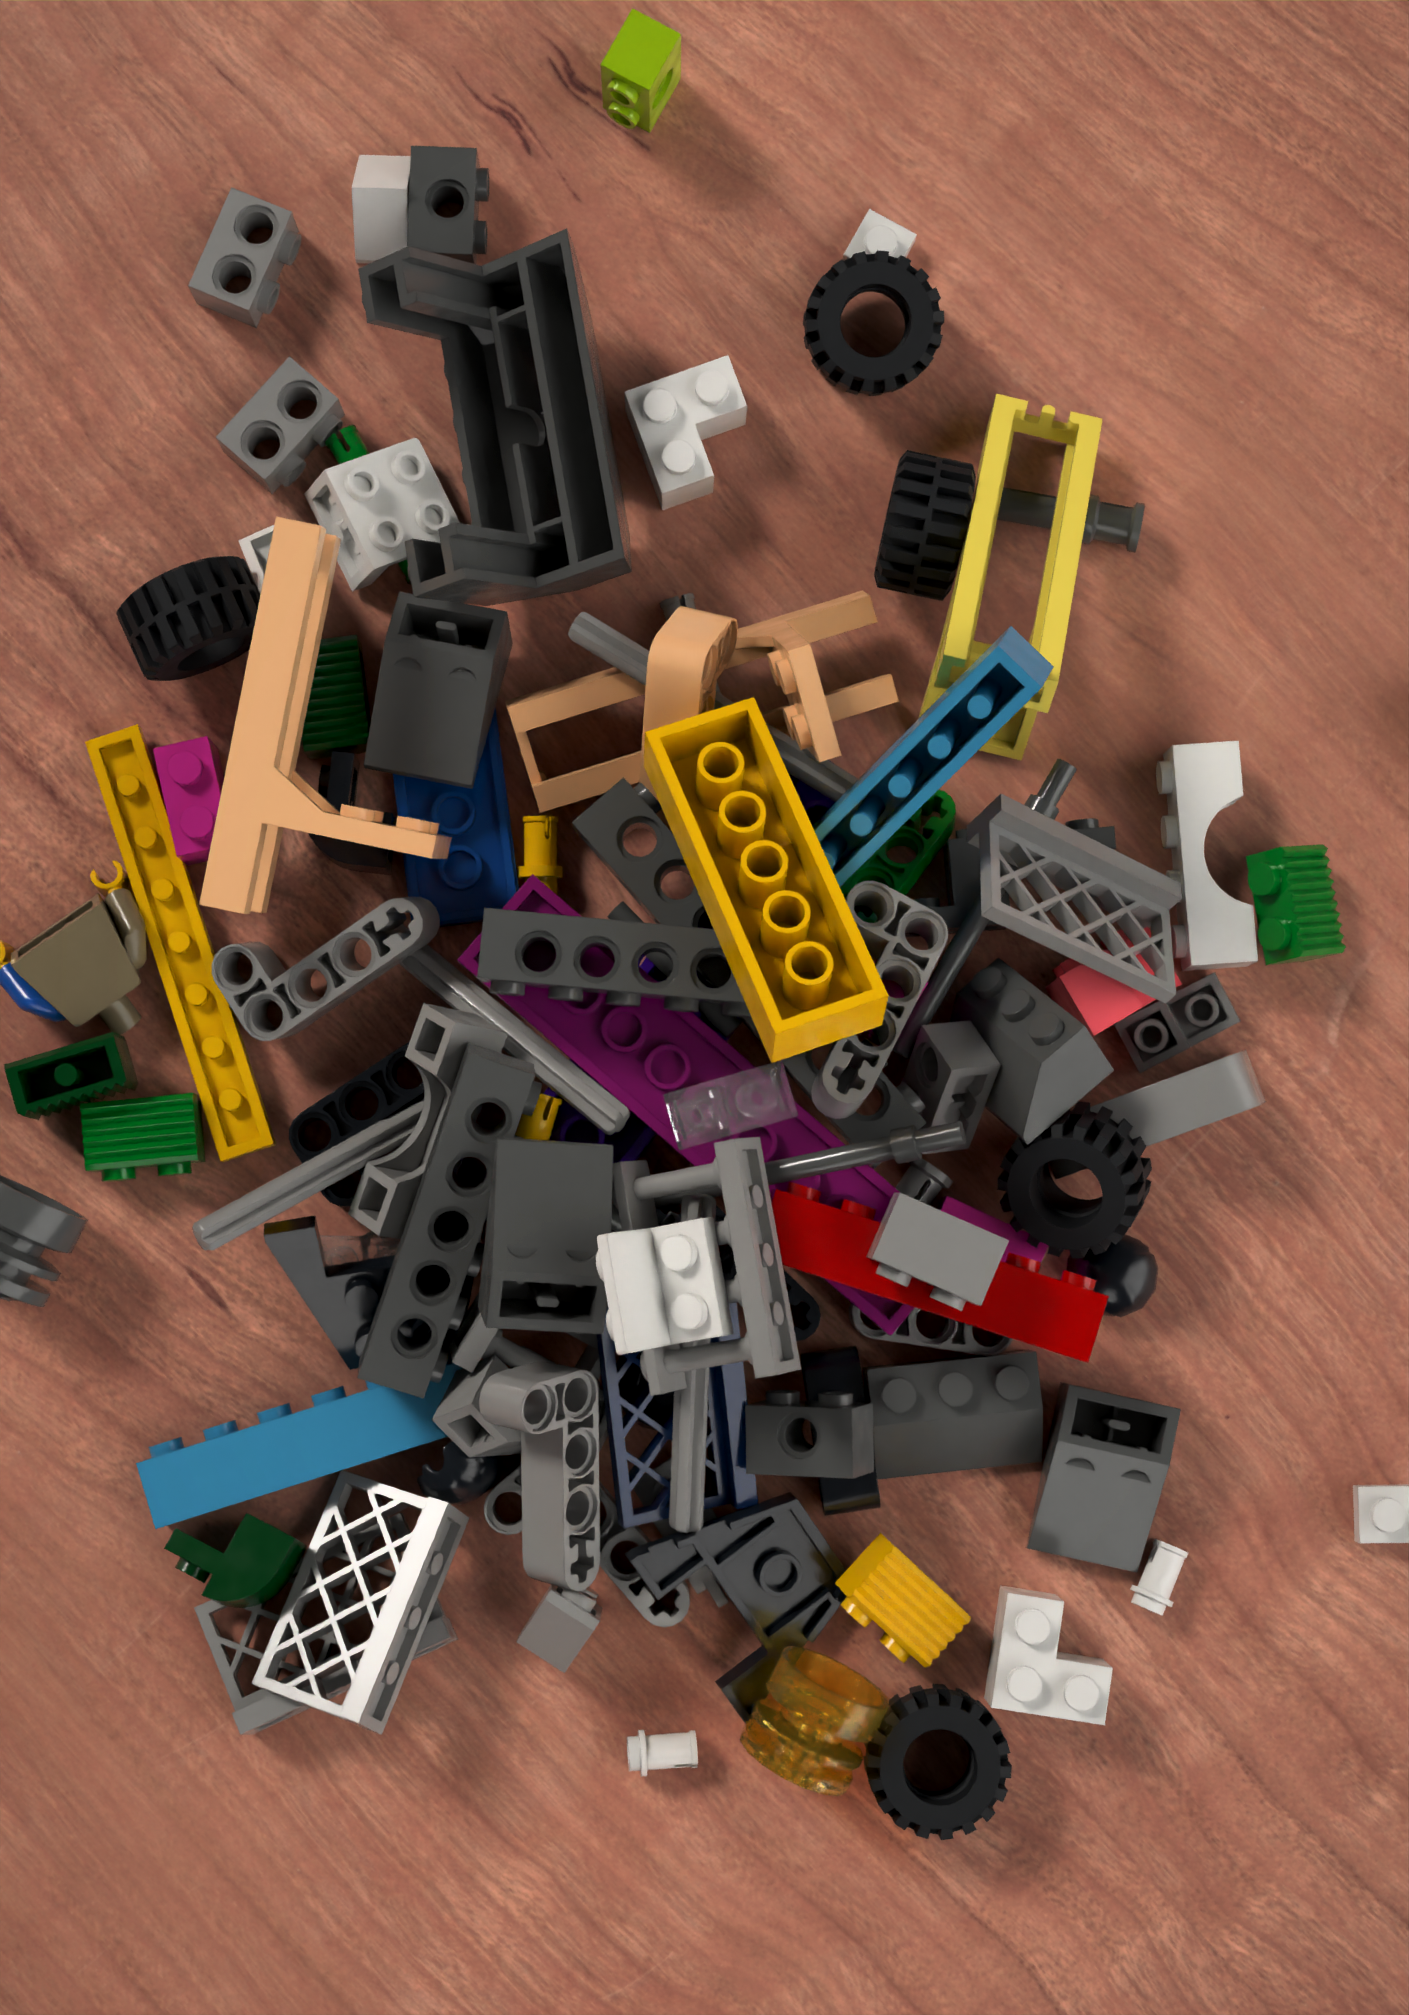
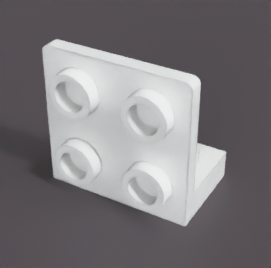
M412 438L327 468L304 493L319 525L326 528V534L335 535L341 539L337 562L352 592L371 585L388 566L406 560L405 541L418 539L441 543L438 529L453 523H460L417 438Z
M713 1217L653 1228L606 1233L597 1236L596 1267L600 1278L604 1281L609 1308L606 1315V1325L608 1333L615 1343L618 1355L734 1334Z

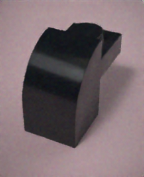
M332 751L330 766L322 765L318 792L340 812L341 804L355 806L360 762L354 753ZM384 812L382 823L396 826L397 820L393 813ZM308 833L320 851L336 865L351 871L391 875L393 850Z

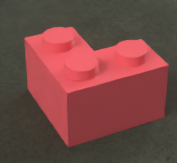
M1147 926L1144 930L1151 938V931ZM1122 929L1117 931L1129 948L1134 946ZM1101 941L1100 944L1103 947L1104 952L1112 955L1108 948L1105 946V944ZM1136 955V958L1145 970L1154 975L1153 970L1142 955ZM1071 958L1060 963L1059 966L1052 970L1057 979L1045 987L1051 999L1085 1025L1092 1037L1156 1000ZM1175 973V985L1178 987L1182 983Z

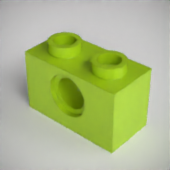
M633 8L600 64L603 108L607 110V114L612 120L625 128L634 129L638 126L650 133L681 79V34Z

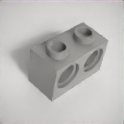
M231 187L188 285L196 303L257 328L262 314H270L275 307L280 292V284L277 283L284 264L292 265L301 245L302 237L301 234H298L299 230L293 213ZM257 228H268L273 231L271 237L264 243L252 244L247 241L249 234ZM246 276L251 279L250 285L243 292L230 293L225 290L228 282L235 277Z
M289 356L216 436V439L227 456L273 494L281 484L284 487H288L301 475L306 466L304 459L318 444L324 447L326 446L325 441L332 434H338L343 425L341 418L345 414L339 399ZM311 400L317 404L314 413L305 419H296L290 416L291 408L298 401ZM264 440H275L280 443L278 452L269 459L262 460L253 456L256 446Z
M970 1020L921 1025L901 1083L905 1082L926 1107L919 1113L927 1122L920 1129L961 1121L966 1137L965 1144L922 1154L969 1149L1001 1064Z

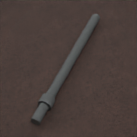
M1057 759L1037 795L1030 794L1024 805L1055 820L1059 813L1056 805L1077 769L1068 762ZM1008 863L1013 871L1019 869L1018 867ZM1001 888V899L1006 893L1004 888ZM981 891L929 978L928 985L916 1002L892 1051L906 1059H909L921 1025H928L989 922V919L981 916Z
M961 1121L917 1130L915 1125L890 1130V1136L766 1162L765 1169L768 1186L895 1159L897 1164L920 1160L924 1152L965 1144L966 1137ZM718 1186L658 1197L654 1198L655 1208L657 1210L680 1205L684 1195L702 1193L718 1197L722 1196L723 1193Z

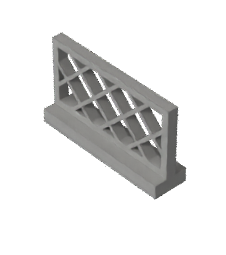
M1003 794L996 797L967 825V843L980 849L981 916L1165 1004L1176 995L1169 910L1182 899L1180 882ZM1008 863L1018 867L1019 869L1013 871ZM1027 878L1043 902L1038 904L1021 882L1022 879ZM1055 886L1065 890V892L1060 894ZM1001 888L1007 891L1021 911L1001 902ZM1072 900L1089 924L1084 926L1066 902ZM1100 908L1108 911L1110 914L1105 916ZM1050 910L1067 933L1056 929L1044 912ZM1112 923H1118L1133 943V947L1129 948ZM1147 926L1148 928L1151 926V938L1144 930ZM1096 932L1112 955L1102 951L1090 934ZM1136 955H1142L1153 970L1154 975L1145 970L1136 958Z
M341 1470L251 1684L382 1735L469 1517L445 1501L430 1496L427 1499ZM355 1488L367 1492L374 1511L349 1524L344 1508L352 1489ZM380 1497L391 1500V1502L383 1506ZM407 1507L420 1510L421 1513L413 1532L396 1540L388 1517ZM379 1523L387 1546L361 1559L353 1536ZM344 1541L351 1565L326 1577L322 1565L326 1551ZM391 1558L396 1570L391 1586L374 1594L366 1570ZM356 1576L364 1600L339 1613L331 1589ZM321 1595L329 1619L304 1631L299 1617L306 1602ZM369 1612L374 1625L368 1641L352 1649L344 1624ZM334 1630L342 1655L317 1667L309 1643ZM299 1649L306 1673L286 1684L273 1680L282 1657ZM346 1666L352 1682L343 1704L340 1705L328 1700L321 1679ZM311 1685L314 1695L302 1689Z
M402 1513L388 1518L392 1530H396L399 1539L411 1533ZM379 1523L353 1536L357 1547L363 1545L360 1552L361 1559L370 1554L375 1539L383 1536ZM344 1541L326 1551L322 1565L324 1562L335 1557L351 1562L349 1555L346 1554L347 1550ZM304 1557L300 1559L288 1582L294 1583V1576L298 1574ZM377 1565L370 1568V1570L391 1577L392 1580L389 1585L391 1586L396 1570L393 1572ZM356 1576L349 1580L343 1596L332 1592L334 1599L340 1602L338 1607L339 1613L348 1609L349 1606L359 1603L352 1600L358 1584ZM438 1597L412 1661L458 1640L450 1618L446 1617ZM209 1600L194 1607L234 1707L235 1712L232 1715L240 1735H253L311 1708L264 1689L245 1696L238 1680L237 1674L245 1654L258 1659H262L264 1653L249 1647L261 1615L278 1621L280 1615L265 1610L266 1602L244 1608L252 1611V1614L239 1644L220 1635L212 1615L228 1606ZM306 1602L303 1606V1609L299 1616L300 1620L303 1617L308 1602ZM302 1624L304 1631L311 1628ZM334 1630L319 1637L325 1640V1643L316 1663L317 1667L342 1655L340 1652L329 1657L333 1645H339ZM350 1643L352 1649L362 1644L359 1643L355 1645ZM225 1646L237 1650L232 1662ZM287 1655L282 1657L273 1680H278L282 1668L294 1672L295 1674L279 1681L284 1684L306 1673L305 1669L285 1662ZM346 1666L321 1679L328 1700L348 1691L352 1682ZM311 1685L302 1689L314 1695Z

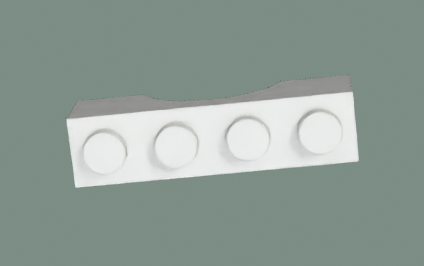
M1239 741L1172 745L1163 754L1164 761L1157 762L1156 781L1159 794H1167L1168 815L1161 818V839L1164 849L1171 848L1173 870H1167L1166 876L1180 882L1182 899L1176 904L1178 925L1171 926L1173 958H1181L1182 971L1248 967L1258 961L1253 905L1236 900L1225 893L1211 877L1204 857L1205 836L1212 819L1219 811L1234 804L1243 796Z

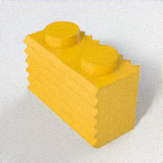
M881 1532L835 1582L847 1596L840 1605L864 1628L872 1620L880 1626L885 1633L879 1641L903 1663L912 1656L923 1667L931 1666L933 1659L939 1657L940 1651L947 1648L948 1642L953 1641L955 1635L962 1632L963 1626L968 1624L971 1616Z

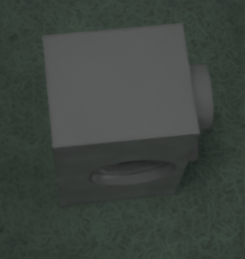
M411 146L407 246L476 264L477 254H486L487 221H479L478 212L479 201H489V168H480L477 148ZM446 202H455L463 207L462 211L452 218H444L436 214L438 207Z
M770 1390L766 1391V1400L745 1405L746 1474L854 1479L874 1472L873 1403L853 1402L852 1392L818 1393V1401L800 1400V1391ZM805 1419L809 1420L816 1429L817 1440L814 1446L810 1445L804 1438L802 1428Z

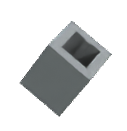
M496 1355L479 1361L472 1373L464 1368L457 1370L432 1418V1421L469 1458L521 1454V1431L490 1424L484 1420L480 1413L479 1398L484 1383L491 1375L509 1369Z
M551 1584L519 1634L516 1642L565 1673L600 1622L602 1607L596 1604L598 1594L590 1587L583 1591H573Z

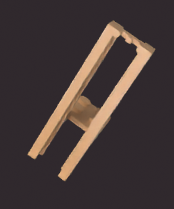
M277 516L275 519L199 905L241 914H250V911L267 913L283 828L431 859H448L452 837L437 834L439 823L397 816L396 826L382 823L384 812L341 804L339 812L295 771L341 542L339 537L326 534V528L321 525Z
M863 590L739 628L732 658L725 668L728 669L767 656L776 686L782 687L784 694L787 695L789 704L762 712L761 714L766 723L791 737L792 741L796 740L800 750L808 749L819 762L842 756L832 722L899 702L891 674H884L824 693L810 643L876 623L877 619L871 597ZM613 667L505 701L519 744L520 755L524 760L540 813L606 793L623 777L630 785L638 783L640 778L641 750L546 779L545 773L541 770L538 771L526 731L644 695L646 687L644 684Z

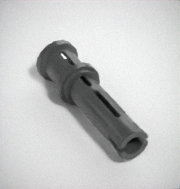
M1003 487L997 520L1051 529L1057 496ZM1091 494L1082 543L1090 544L1092 540L1121 544L1126 546L1127 551L1135 553L1145 504L1136 502L1133 507L1106 503L1101 502L1098 495Z

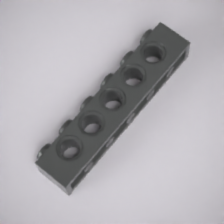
M484 908L477 978L481 982L491 983L490 993L524 996L525 986L549 988V999L582 1002L583 992L606 994V1004L627 1007H640L641 997L664 999L663 1009L680 1012H698L699 1003L722 1005V1015L752 1018L731 968L730 979L719 988L706 987L697 977L696 971L699 964L707 958H720L729 966L714 929ZM538 941L548 942L556 949L554 964L548 970L542 972L532 971L524 963L526 949ZM593 947L607 948L614 955V966L603 977H592L582 970V958ZM652 952L665 954L673 964L670 976L659 983L649 982L639 973L641 960Z
M471 1043L467 1044L359 1360L357 1378L423 1399L430 1381L440 1383L449 1357V1350L441 1348L448 1328L456 1331L459 1329L468 1301L467 1297L460 1295L466 1275L476 1278L483 1260L484 1244L479 1243L478 1240L484 1222H487L496 1137L523 1139V1137L515 1135L521 1115L532 1116L542 1087V1083L533 1081L535 1078L534 1064ZM492 1102L499 1105L504 1110L505 1115L497 1125L485 1127L476 1123L472 1118L474 1109L482 1103ZM465 1157L478 1158L486 1166L483 1175L475 1180L460 1178L453 1168L460 1159ZM456 1211L465 1216L468 1222L461 1231L446 1233L437 1227L435 1221L444 1212ZM438 1265L448 1272L449 1277L441 1285L428 1286L418 1279L417 1274L425 1266ZM417 1318L425 1321L431 1330L422 1338L411 1339L404 1336L399 1327L404 1321Z

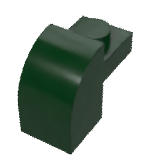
M246 1512L224 1553L177 1528L173 1531L164 1549L180 1557L175 1568L205 1583L210 1573L212 1574L201 1594L202 1596L224 1606L246 1608L266 1602L283 1589L296 1569L307 1545Z

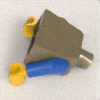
M112 860L118 873L116 879L111 883H101L95 869L90 874L91 881L97 890L106 897L105 902L98 893L16 950L10 944L0 940V985L21 1010L55 1023L67 1019L75 1027L81 1026L98 1014L110 1031L116 1032L118 1035L125 1033L140 1021L142 1016L126 994L141 983L139 969L143 967L147 960L146 929L144 919L133 895L127 889L129 883L128 875L118 861Z

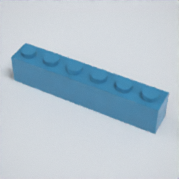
M1012 626L812 825L839 887L1043 687L1054 666Z
M449 1353L440 1383L430 1381L424 1399L365 1381L368 1390L346 1396L344 1386L312 1395L314 1407L292 1413L290 1403L258 1412L257 1416L260 1424L238 1430L236 1420L205 1429L203 1433L206 1441L184 1447L182 1437L148 1447L151 1458L138 1462L136 1465L155 1529L448 1437L432 1421V1418L455 1372L462 1369V1367L452 1363Z

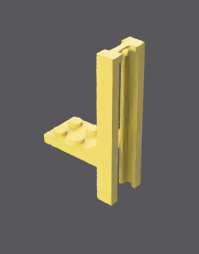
M996 394L986 429L956 581L919 718L991 646V644L974 641L1014 431L1066 443L1035 622L1029 639V643L1054 667L1043 687L979 749V751L1022 760L1037 712L1048 713L1059 682L1103 419L1071 411L1068 422L1063 423L1053 420L1055 408L1051 405H1044L1040 417L1025 414L1028 401Z

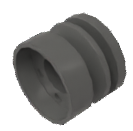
M1 1175L0 1298L7 1301H19L37 1307H44L50 1293L44 1287L30 1280L31 1275L50 1281H58L61 1275L51 1263L41 1257L44 1249L72 1253L88 1220L56 1200Z

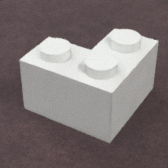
M728 355L624 391L625 411L662 510L713 493L714 473L701 440L746 425L747 404Z
M1000 1585L984 1699L991 1708L1105 1725L1113 1668L1101 1658L1057 1652L1064 1601L1056 1594Z

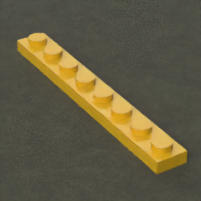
M136 724L85 741L134 896L145 922L146 933L221 1162H226L277 1145L234 1011L212 976V962L215 953L186 864L176 856L163 793L142 728Z

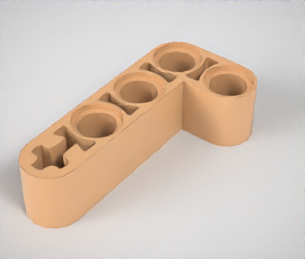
M680 606L653 639L648 655L639 783L641 782L657 800L658 798L644 768L645 732L714 710L717 679L729 664L736 645L738 624L735 618ZM661 809L656 815L671 831L667 819L664 815V812Z

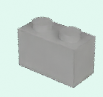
M894 1192L866 1257L879 1262L875 1274L905 1287L909 1286L912 1277L933 1286L930 1298L962 1311L966 1301L975 1305H982L1009 1240L905 1194Z

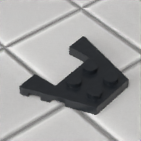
M447 1211L437 1217L438 1228L446 1233H457L468 1222L465 1216L456 1211ZM315 1215L265 1223V1243L350 1370L357 1369L395 1255L328 1266ZM482 1231L478 1240L479 1243L481 1241ZM428 1265L418 1272L417 1277L425 1285L438 1286L448 1279L449 1274L441 1266ZM466 1275L460 1292L461 1296L468 1298L463 1318L469 1308L474 1277ZM412 1318L404 1321L400 1325L399 1330L408 1338L419 1339L427 1335L431 1328L425 1321ZM448 1328L441 1348L449 1350L447 1344L456 1330Z
M791 1492L705 1522L699 1531L677 1532L632 1548L625 1553L657 1600L704 1565L709 1568L761 1643V1647L715 1681L747 1727L752 1725L763 1712L760 1706L774 1686L780 1688L790 1675L792 1670L789 1666L809 1640L812 1643L815 1641L840 1604L847 1597L835 1584L846 1569L799 1500Z

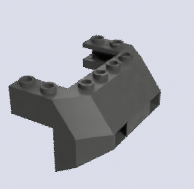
M567 228L482 266L407 246L359 268L362 303L366 312L367 323L441 340L445 362L444 373L449 385L454 415L453 426L458 438L463 467L462 478L466 486L472 520L471 525L453 523L438 529L441 543L418 539L404 542L408 561V576L412 585L413 597L490 606L578 591L632 572L630 533L593 322L576 250Z

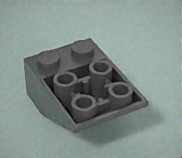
M399 592L384 642L364 759L365 769L473 789L513 645L507 611L464 603L413 597V594Z
M496 1137L478 1308L486 1328L603 1334L607 1296L604 1281H602L597 1271L596 1254L598 1251L597 1236L611 1233L612 1145Z
M1060 1382L1026 1548L1137 1572L1170 1466L1181 1409Z

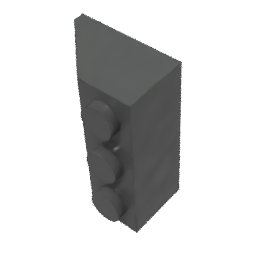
M999 957L988 967L980 970L967 985L956 993L950 1022L970 1020L1001 1064L985 1108L1027 1145L1114 1071L1085 1025Z
M1019 1350L1001 1352L997 1355L989 1356L972 1355L863 1367L866 1402L873 1403L874 1460L877 1480L1042 1462L1043 1405L1036 1351Z

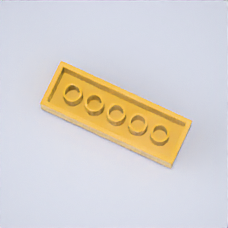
M752 697L646 731L644 768L771 1063L881 1026L889 995L755 698Z

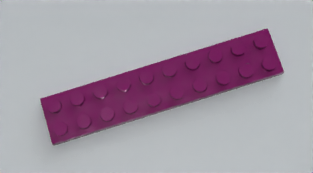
M533 874L502 908L504 910L582 917ZM482 932L457 959L476 978ZM544 941L531 944L524 954L525 966L535 972L548 970L556 960L555 947ZM593 947L582 958V970L589 976L603 977L612 970L615 958L607 948ZM639 967V973L645 980L658 983ZM482 982L485 986H487L490 989L491 983ZM525 986L524 996L496 994L693 1166L713 1163L716 1157L714 1143L735 1138L760 1137L764 1163L845 1146L843 1142L694 1013L663 1009L664 999L641 997L640 1007H627L606 1004V994L583 992L582 1002L549 999V988ZM869 1165L790 1181L821 1191L819 1203L841 1209L843 1199L877 1209L874 1220L878 1222L882 1221L894 1192L900 1193ZM788 1182L769 1185L770 1194L772 1189L786 1191ZM823 1278L890 1336L915 1308Z

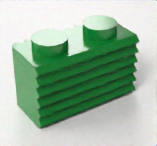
M1323 844L1278 847L1245 857L1248 869V885L1252 891L1258 923V939L1262 945L1265 966L1310 961L1343 953L1346 948L1341 942L1344 935L1339 931L1342 924L1337 921L1340 913L1335 910L1338 902L1333 899L1336 891L1331 888L1334 881L1329 877L1332 870L1327 866L1330 859L1325 856L1328 848Z
M195 1093L80 1104L85 1170L101 1172L102 1182L136 1179L135 1169L157 1167L158 1176L191 1174V1163L205 1162L201 1102L199 1095Z

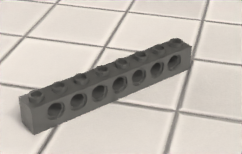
M623 777L572 822L573 828L656 924L698 928L700 921L707 915V912L695 884L691 894L680 900L667 897L661 889L663 878L670 872L682 871L691 877L672 831L656 815L662 809L661 805L641 782L632 788ZM635 829H646L655 836L657 843L650 854L637 857L628 853L624 848L626 836ZM707 958L697 968V971L712 988L722 987L731 976L729 966L720 958ZM739 1017L763 1045L752 1018ZM867 1039L861 1042L866 1046L874 1047ZM812 1050L777 1061L812 1101V1086L820 1071L812 1061ZM850 1066L846 1067L838 1079L837 1091L843 1094L847 1093V1086L857 1069ZM882 1071L874 1085L881 1096V1105L875 1114L865 1116L855 1112L849 1117L842 1119L825 1116L849 1144L890 1136V1130L915 1125L916 1129L919 1130L927 1123L919 1114L926 1107L914 1091L905 1082L895 1087ZM877 1162L868 1165L874 1169L882 1162Z

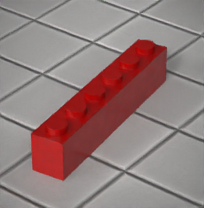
M790 1181L786 1191L772 1189L770 1197L783 1265L1086 1363L1089 1362L1109 1298L1107 1295L1094 1291L1097 1280L1063 1270L1060 1280L1039 1274L1041 1262L1008 1252L1006 1261H1000L982 1305L979 1306L966 1301L963 1310L960 1311L930 1298L933 1286L912 1277L909 1286L905 1287L875 1274L879 1262L866 1256L881 1222L874 1220L877 1209L843 1199L841 1209L819 1203L821 1191Z

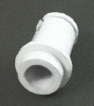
M1155 1539L1153 1549L1138 1586L1132 1584L1130 1590L1135 1592L1131 1603L1163 1616L1166 1606L1172 1607L1174 1603L1169 1598L1183 1562L1188 1556V1552Z
M638 1730V1736H628L627 1757L629 1772L640 1771L642 1777L647 1776V1770L684 1767L697 1768L698 1751L695 1730L656 1735H645L644 1730Z

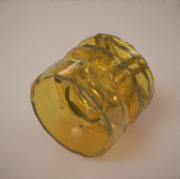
M785 1647L782 1649L766 1681V1689L774 1699L763 1698L756 1701L753 1707V1719L746 1721L740 1733V1742L752 1757L780 1777L804 1789L823 1795L840 1796L848 1791L853 1781L852 1770L859 1768L863 1761L862 1751L855 1742L867 1743L874 1739L890 1707L889 1699L880 1688L847 1665L807 1648Z

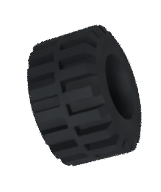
M879 250L875 254H866L865 251L855 253L851 258L845 261L842 259L834 264L821 277L809 297L803 317L805 347L811 353V362L817 370L820 369L827 376L826 380L834 386L838 384L846 388L845 392L855 395L865 393L868 396H878L882 393L901 389L917 378L934 359L933 355L936 349L940 347L943 336L940 334L941 325L944 323V310L940 311L938 304L941 297L937 288L932 289L927 281L929 276L922 268L917 271L910 265L911 260L902 255L899 258L891 257L888 251ZM864 292H877L889 297L898 305L904 317L905 330L899 345L890 353L880 357H867L857 353L847 344L841 332L840 321L844 307L852 298Z
M909 450L903 454L898 462L876 561L874 577L878 588L943 601L948 595L957 571L976 480L973 464Z
M236 556L210 557L171 569L143 584L121 604L116 614L144 677L151 681L179 680L212 670L250 650L260 593L244 559Z
M1078 1101L1072 1111L1069 1109L1028 1145L1017 1137L1004 1156L1000 1166L1004 1170L998 1177L997 1190L1005 1191V1194L999 1202L1003 1212L1012 1211L1014 1214L1009 1224L1016 1232L1025 1229L1030 1234L1026 1242L1035 1248L1042 1242L1049 1246L1047 1254L1060 1257L1064 1249L1070 1250L1071 1258H1084L1089 1248L1095 1255L1107 1250L1111 1242L1116 1245L1125 1236L1141 1210L1151 1186V1181L1147 1179L1152 1170L1150 1158H1140L1146 1148L1141 1136L1134 1139L1129 1136L1133 1126L1126 1119L1123 1118L1119 1124L1110 1119L1113 1113L1112 1110L1102 1106L1098 1113L1091 1112L1089 1102ZM1056 1159H1069L1083 1164L1098 1179L1103 1196L1084 1200L1066 1194L1053 1181L1049 1172L1048 1162Z
M932 1684L930 1689H923L921 1685L909 1688V1694L901 1698L896 1694L889 1699L888 1703L890 1706L884 1712L880 1710L877 1712L872 1720L874 1723L872 1731H867L864 1742L866 1756H863L869 1785L885 1814L888 1813L894 1823L903 1830L907 1827L911 1828L916 1836L926 1839L929 1838L930 1833L938 1834L941 1840L953 1839L952 1832L963 1830L965 1835L977 1830L974 1823L983 1817L986 1822L991 1819L995 1814L992 1808L997 1800L1003 1802L1008 1792L1004 1784L1006 1778H1011L1012 1765L1008 1761L1007 1754L1010 1753L1007 1740L987 1708L979 1700L976 1701L971 1698L967 1692L958 1688L955 1691L947 1689L944 1684ZM944 1729L957 1733L966 1742L970 1754L968 1767L962 1778L955 1785L942 1791H925L913 1786L906 1777L903 1767L904 1756L910 1744L918 1736L931 1730Z

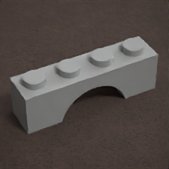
M423 1003L405 1053V1057L416 1066L423 1080L425 1096L421 1116L412 1133L398 1148L383 1157L366 1162L348 1213L351 1217L378 1236L401 1239L467 1044L471 1043L502 1053V1048L508 1035L507 1032L477 1014ZM483 1103L478 1105L472 1112V1118L475 1122L482 1110ZM464 1158L460 1159L455 1164L453 1170L456 1174L458 1173V1170L462 1165Z

